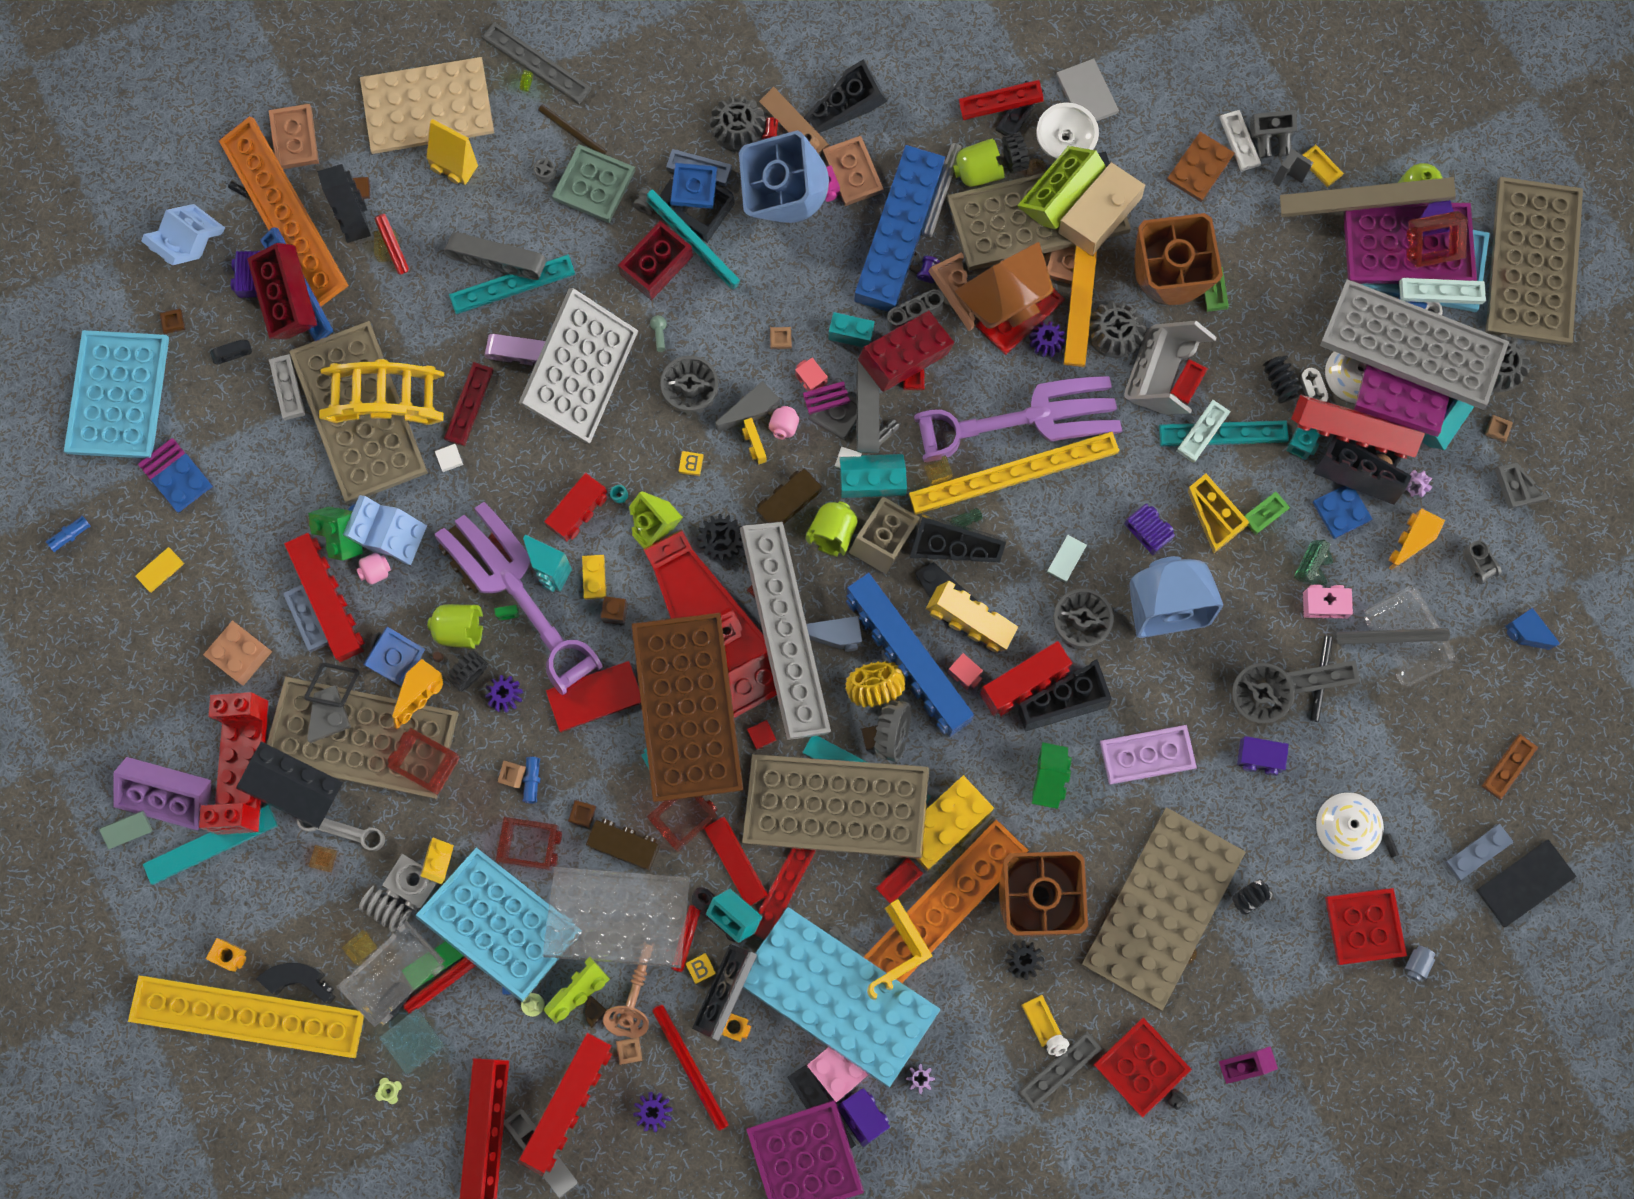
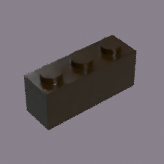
M805 468L800 472L798 470L789 477V482L784 486L782 484L773 491L774 495L768 500L767 498L763 499L757 505L756 514L765 524L783 522L784 525L822 492V486Z
M456 525L447 530L472 555L489 576L493 575L481 556ZM441 544L437 545L444 556L449 554ZM449 554L453 560L449 564L456 574L461 572L464 576L461 581L468 591L472 589L475 594L478 593L477 587Z
M604 818L602 822L595 821L586 842L587 847L647 871L651 870L660 845L656 843L657 839L648 835H644L643 838L635 835V830L625 826L621 830L614 827V822Z

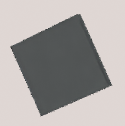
M841 389L836 390V391H832V392H829V393H825L824 395H827V394H830V393H834V392H837V391H841ZM848 393L850 403L813 413L808 417L810 421L844 441L856 424V398ZM843 396L819 402L816 406L842 399Z

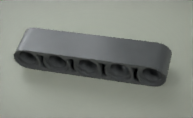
M453 232L450 235L444 249V254L450 259L532 280L540 278L547 261L546 257L538 252Z
M857 357L856 450L857 452L879 453V387L858 361L859 357Z

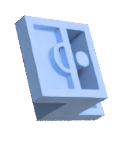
M195 204L166 210L159 230L144 234L141 241L151 251L164 258L167 263L176 265L199 259L203 254L208 239L221 235L225 227Z
M359 495L343 535L372 552L390 555L402 563L411 565L427 525L398 508L379 505L368 497Z

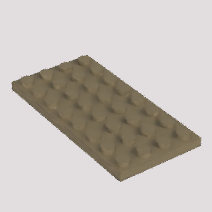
M1044 173L947 195V203L969 271L996 265L1037 242L1040 243L1043 253L1076 246L1059 234L1060 226L1057 229L1044 227L1017 206ZM1127 216L1108 238L1130 233L1131 227Z
M1500 177L1497 180L1486 333L1498 336L1506 334L1512 338L1567 346L1573 343L1583 188Z
M370 321L289 351L346 504L357 501L359 495L368 497L428 474L409 421L404 420V416L392 415L391 419L371 418V414L359 415V419L339 423L319 418V410L328 408L331 404L332 377L321 374V369L330 367L332 363L375 362L378 359H384ZM361 374V402L374 403L377 399V374ZM386 374L385 401L390 404H399L401 400L391 374ZM352 375L340 378V405H346L352 401Z
M285 677L267 745L336 779L432 799L438 798L458 712L425 705L423 708L416 710L406 724H402L396 729L392 715L397 699L351 690L344 705L351 728L310 743L307 738L313 702L306 701L304 696L311 682ZM316 683L309 697H314V693L332 686ZM337 687L342 699L347 689Z
M752 754L742 843L747 845L921 858L929 767Z
M1166 807L1081 965L1163 1011L1246 852Z

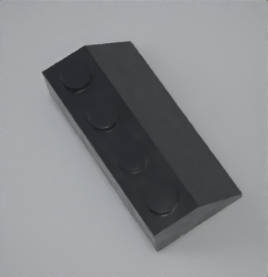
M260 742L236 789L319 829L343 782L270 745Z

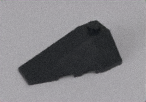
M864 59L846 69L842 73L840 80L828 89L829 92L823 99L817 101L803 117L809 124L811 122L818 134L867 114L888 101Z

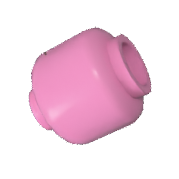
M782 406L773 412L769 422V429L774 437L785 439L794 436L799 424V417L796 411L791 407Z
M378 553L361 558L358 563L359 568L356 569L360 580H366L368 584H375L386 579L388 571H391L385 556H380Z

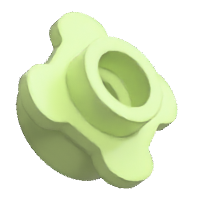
M382 1078L375 1097L378 1101L385 1100L390 1104H395L398 1101L397 1095L399 1090L402 1089V1084L399 1081L391 1082L388 1078Z

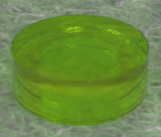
M523 71L520 90L529 91L533 80V73L531 71Z

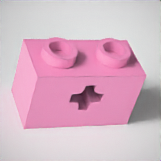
M1310 585L1303 592L1304 618H1349L1353 614L1352 589L1344 588L1343 585H1334L1331 588H1323L1322 585Z

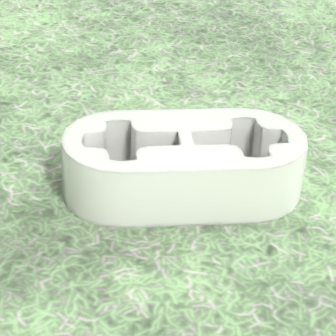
M1314 368L1304 370L1301 374L1300 382L1305 396L1313 398L1315 395L1314 390H1316L1317 395H1322L1323 397L1321 401L1327 402L1328 393L1319 371ZM1308 374H1310L1311 377L1315 376V379L1313 380V385L1310 380H1306Z

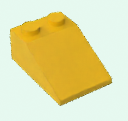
M432 119L430 121L427 160L430 169L438 175H441V173L447 175L448 179L455 184L460 182L466 185L478 167L469 138Z

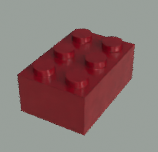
M659 221L618 264L620 275L652 301L693 257L692 246L663 222Z

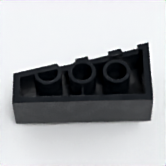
M343 164L317 171L322 190L333 210L336 220L340 224L342 233L345 234L346 242L350 243L370 237L371 233L364 211L368 210L364 198H362L360 190L357 188L355 180L352 178L350 170L346 171Z
M1334 435L1324 449L1313 474L1395 505L1408 487L1412 476L1351 441L1339 440L1336 438L1337 435Z
M922 514L909 557L914 559L928 558L935 560L949 559L955 561L970 560L1000 563L1006 540L1003 537Z
M1098 660L1092 661L1089 665L1080 668L1069 677L1061 679L1050 688L1044 689L1020 703L1018 713L1025 732L1108 708L1112 698Z

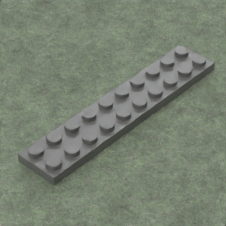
M783 522L742 526L740 528L787 740L829 734L831 729Z

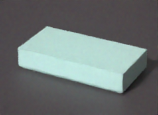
M1067 535L1047 573L1066 583L1087 545Z

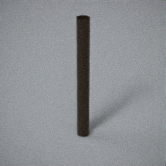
M542 104L539 107L538 111L587 147L604 155L607 153L606 149Z

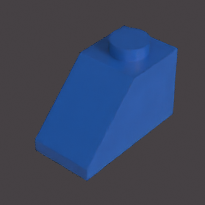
M1533 608L1505 626L1508 629L1507 634L1510 639L1517 641L1521 645L1550 650L1560 644Z

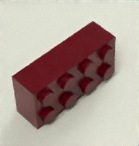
M275 243L247 258L269 339L287 340L317 326L295 245Z
M927 311L865 346L858 361L882 392H885L942 359L949 353L955 342L933 314Z

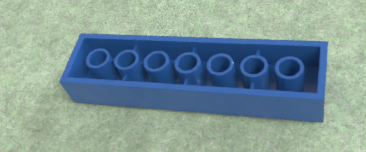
M905 145L855 291L854 302L887 312L897 307L944 167L945 156Z
M867 573L847 587L846 597L848 600H846L848 607L853 612L855 610L860 615L858 619L865 629L870 628L873 633L871 637L876 645L884 647L886 650L884 655L890 663L895 662L896 665H899L898 668L902 670L905 681L908 680L912 686L910 688L912 694L916 699L921 698L925 703L923 706L924 710L930 717L934 715L938 721L936 726L943 735L947 733L951 737L968 725L974 717L973 712L870 573Z

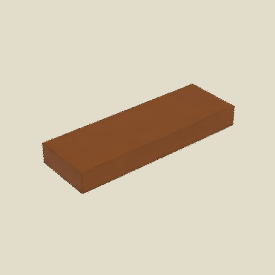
M1519 734L1481 787L1501 800L1538 747Z

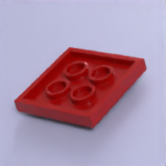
M1394 888L1325 897L1337 965L1407 956Z
M1144 1017L1093 1064L1141 1118L1192 1070Z

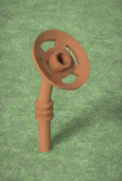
M644 944L637 969H634L635 974L632 975L634 979L630 981L632 986L626 1006L612 1007L604 1014V1026L616 1036L638 1038L643 1036L648 1030L649 1021L641 1011L635 1009V1004L640 987L644 985L642 981L646 979L644 976H647L645 971L653 946ZM615 1012L613 1019L610 1020L611 1013ZM643 1020V1025L639 1028L640 1021ZM620 1024L624 1028H630V1030L621 1029L617 1025Z

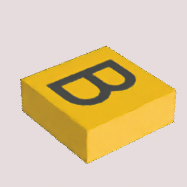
M682 451L679 473L700 476L704 455Z
M706 953L685 963L695 984L716 974Z

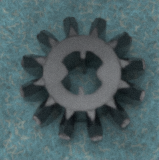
M1258 879L1235 893L1232 900L1237 910L1242 915H1247L1269 901L1273 894L1267 883L1265 884L1262 879Z
M1023 940L1020 944L1021 949L1014 943L1012 947L1015 952L1007 950L1006 954L1013 958L1006 959L1005 963H1013V966L1008 968V972L1016 969L1015 978H1019L1021 972H1023V979L1028 980V971L1034 978L1037 974L1033 968L1039 971L1043 969L1037 962L1044 961V957L1036 956L1041 952L1040 948L1032 951L1034 947L1033 942L1026 948V942ZM1028 955L1029 958L1027 960H1030V964L1022 966L1020 964L1022 961H1019V957Z

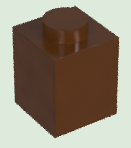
M604 596L601 613L603 623L625 626L628 608L627 600Z

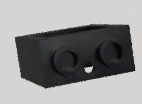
M717 185L714 198L724 203L709 227L686 214L689 208L687 206H677L674 210L690 229L706 243L711 239L735 204L732 192L726 188L722 189Z

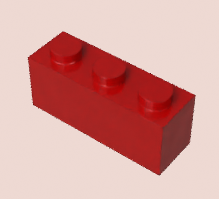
M585 472L544 521L546 527L565 542L569 539L573 540L578 535L581 524L589 522L594 514L592 511L596 506H602L607 500L606 488Z

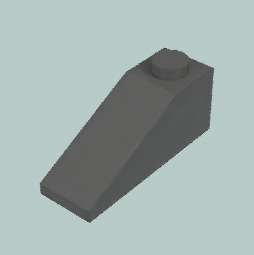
M762 381L715 422L716 429L723 431L744 425V420L752 418L754 422L765 419L768 415L772 417L773 412L780 408V398Z

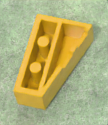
M1204 474L1189 487L1188 494L1212 551L1215 553L1248 526L1249 521L1207 474Z

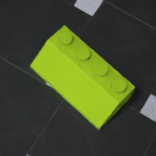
M1067 146L1017 206L1040 225L1057 229L1060 226L1061 219L1107 167L1096 150Z

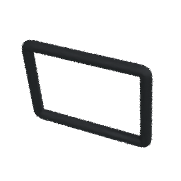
M321 663L304 699L310 702L343 707L357 680L359 670L330 663ZM324 667L354 673L340 703L309 697Z

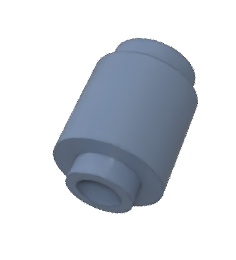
M1418 945L1417 949L1413 950L1406 964L1405 971L1408 972L1407 976L1418 982L1421 979L1426 980L1435 962V953L1426 947Z

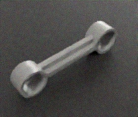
M324 818L319 829L314 826L306 828L302 821L297 819V825L304 831L313 832L319 830L359 842L369 851H378L385 843L384 834L376 828L363 830ZM371 832H377L380 836V843L374 848H369L365 844V838Z

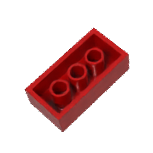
M1059 641L983 686L979 695L993 716L999 714L1002 717L1012 710L1013 704L1018 703L1020 705V703L1029 699L1033 692L1039 693L1044 689L1046 690L1049 687L1048 685L1052 683V680L1058 682L1065 678L1067 673L1070 672L1069 668L1073 662Z

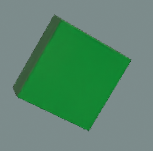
M517 605L494 608L495 616L499 621L519 618L520 616Z

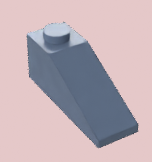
M858 616L806 624L809 638L812 641L838 649L845 648L846 652L858 650V646H862Z

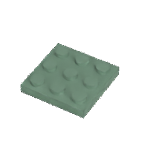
M578 144L552 198L556 202L610 223L636 171L635 167Z

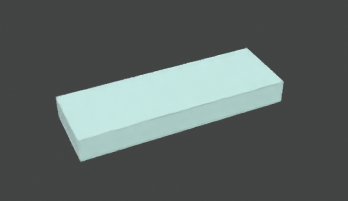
M1212 400L1176 452L1195 463L1231 411Z

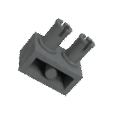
M1296 110L1258 113L1250 118L1251 139L1258 140L1259 158L1272 157L1270 138L1272 137L1278 138L1279 156L1289 155L1292 150L1291 136L1298 131Z

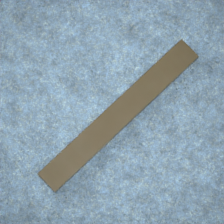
M1454 177L1285 194L1280 195L1281 217L1455 200Z

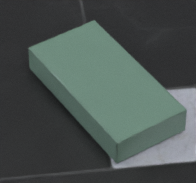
M144 810L99 829L108 850L152 832Z

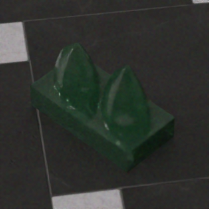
M1325 539L1311 541L1294 578L1300 582H1310L1314 585L1328 584L1325 574L1319 567L1320 565H1330L1333 563L1332 555L1328 550L1331 544Z

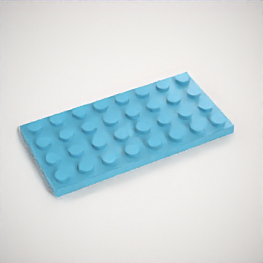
M789 907L755 953L757 954L756 959L743 985V989L888 1088L891 1087L940 1012V1008L896 979L892 981L893 989L891 990L886 989L883 983L876 985L874 992L877 994V999H871L867 993L869 984L887 973Z

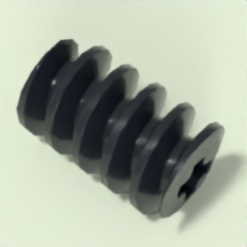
M1287 355L1275 357L1262 365L1266 366L1264 372L1269 374L1268 380L1273 381L1271 387L1276 389L1274 394L1279 397L1277 400L1279 404L1299 397L1300 394L1297 392L1302 388L1301 386H1294L1299 381L1298 378L1291 379L1295 371H1287L1292 366L1291 363L1284 364V361L1288 359Z

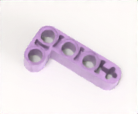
M490 334L488 335L485 357L491 360L519 361L520 364L533 365V363L536 364L545 341Z

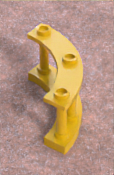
M378 359L375 362L332 363L330 367L321 369V374L332 377L331 404L328 408L319 410L320 419L339 423L359 419V415L371 414V418L391 419L392 415L404 416V420L425 425H432L443 421L444 413L436 411L433 407V380L444 377V372L436 370L434 366L422 367ZM361 374H377V399L374 403L361 402ZM386 374L402 375V402L399 404H390L385 401ZM352 375V401L349 404L340 405V378ZM411 377L424 379V407L413 406L410 402Z

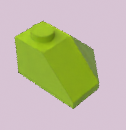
M643 491L639 492L629 506L630 515H633L634 521L632 536L643 548L663 539L674 530L683 518L669 501Z

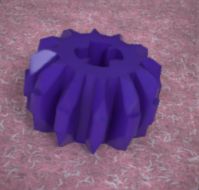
M1042 321L1039 327H1033V333L1029 335V339L1032 340L1029 345L1030 347H1036L1034 350L1035 354L1042 351V357H1045L1047 352L1053 357L1055 352H1061V346L1065 344V340L1063 339L1064 331H1059V325L1053 327L1052 322L1049 321L1046 326Z
M500 675L499 682L493 678L491 681L494 686H486L490 693L485 694V698L491 699L488 705L490 707L495 706L497 712L503 706L504 712L508 713L509 705L515 710L517 706L513 702H522V699L516 696L523 693V690L518 688L520 685L519 681L513 682L512 676L507 677L505 681L504 676ZM503 689L509 692V694H505L507 696L505 698L499 695Z
M649 1092V1101L644 1095L640 1096L644 1105L639 1103L634 1105L636 1108L641 1109V1112H635L633 1116L642 1117L636 1124L640 1126L646 1122L644 1131H648L652 1124L653 1132H657V1123H659L661 1128L665 1129L666 1124L662 1120H672V1117L665 1115V1112L673 1111V1107H664L670 1100L667 1098L661 1103L662 1093H658L656 1100H654L653 1092ZM649 1106L652 1108L658 1107L659 1112L657 1114L659 1115L657 1118L648 1116L647 1112L650 1111L647 1109Z

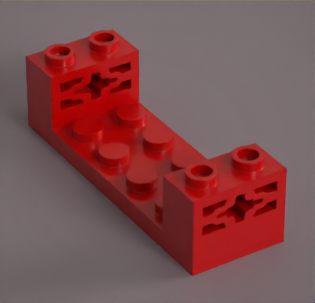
M252 692L210 695L208 717L221 722L222 728L215 805H201L199 828L217 835L259 832L261 801L236 789L260 742L265 743L269 701Z

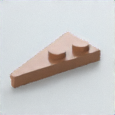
M961 252L932 266L928 272L968 331H970L975 326L974 313L954 292L967 283V272L964 271L962 263L964 255Z

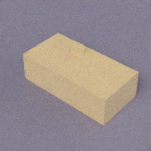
M1111 162L1061 219L1059 234L1093 256L1142 199L1145 184Z

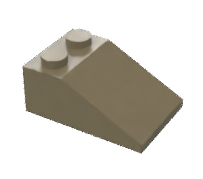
M882 497L856 537L849 553L887 574L920 517Z

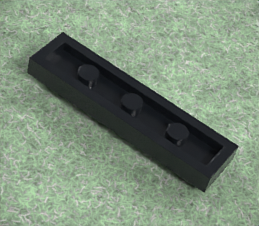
M807 1064L787 1077L806 1109L830 1102ZM844 1126L850 1148H853L856 1144Z

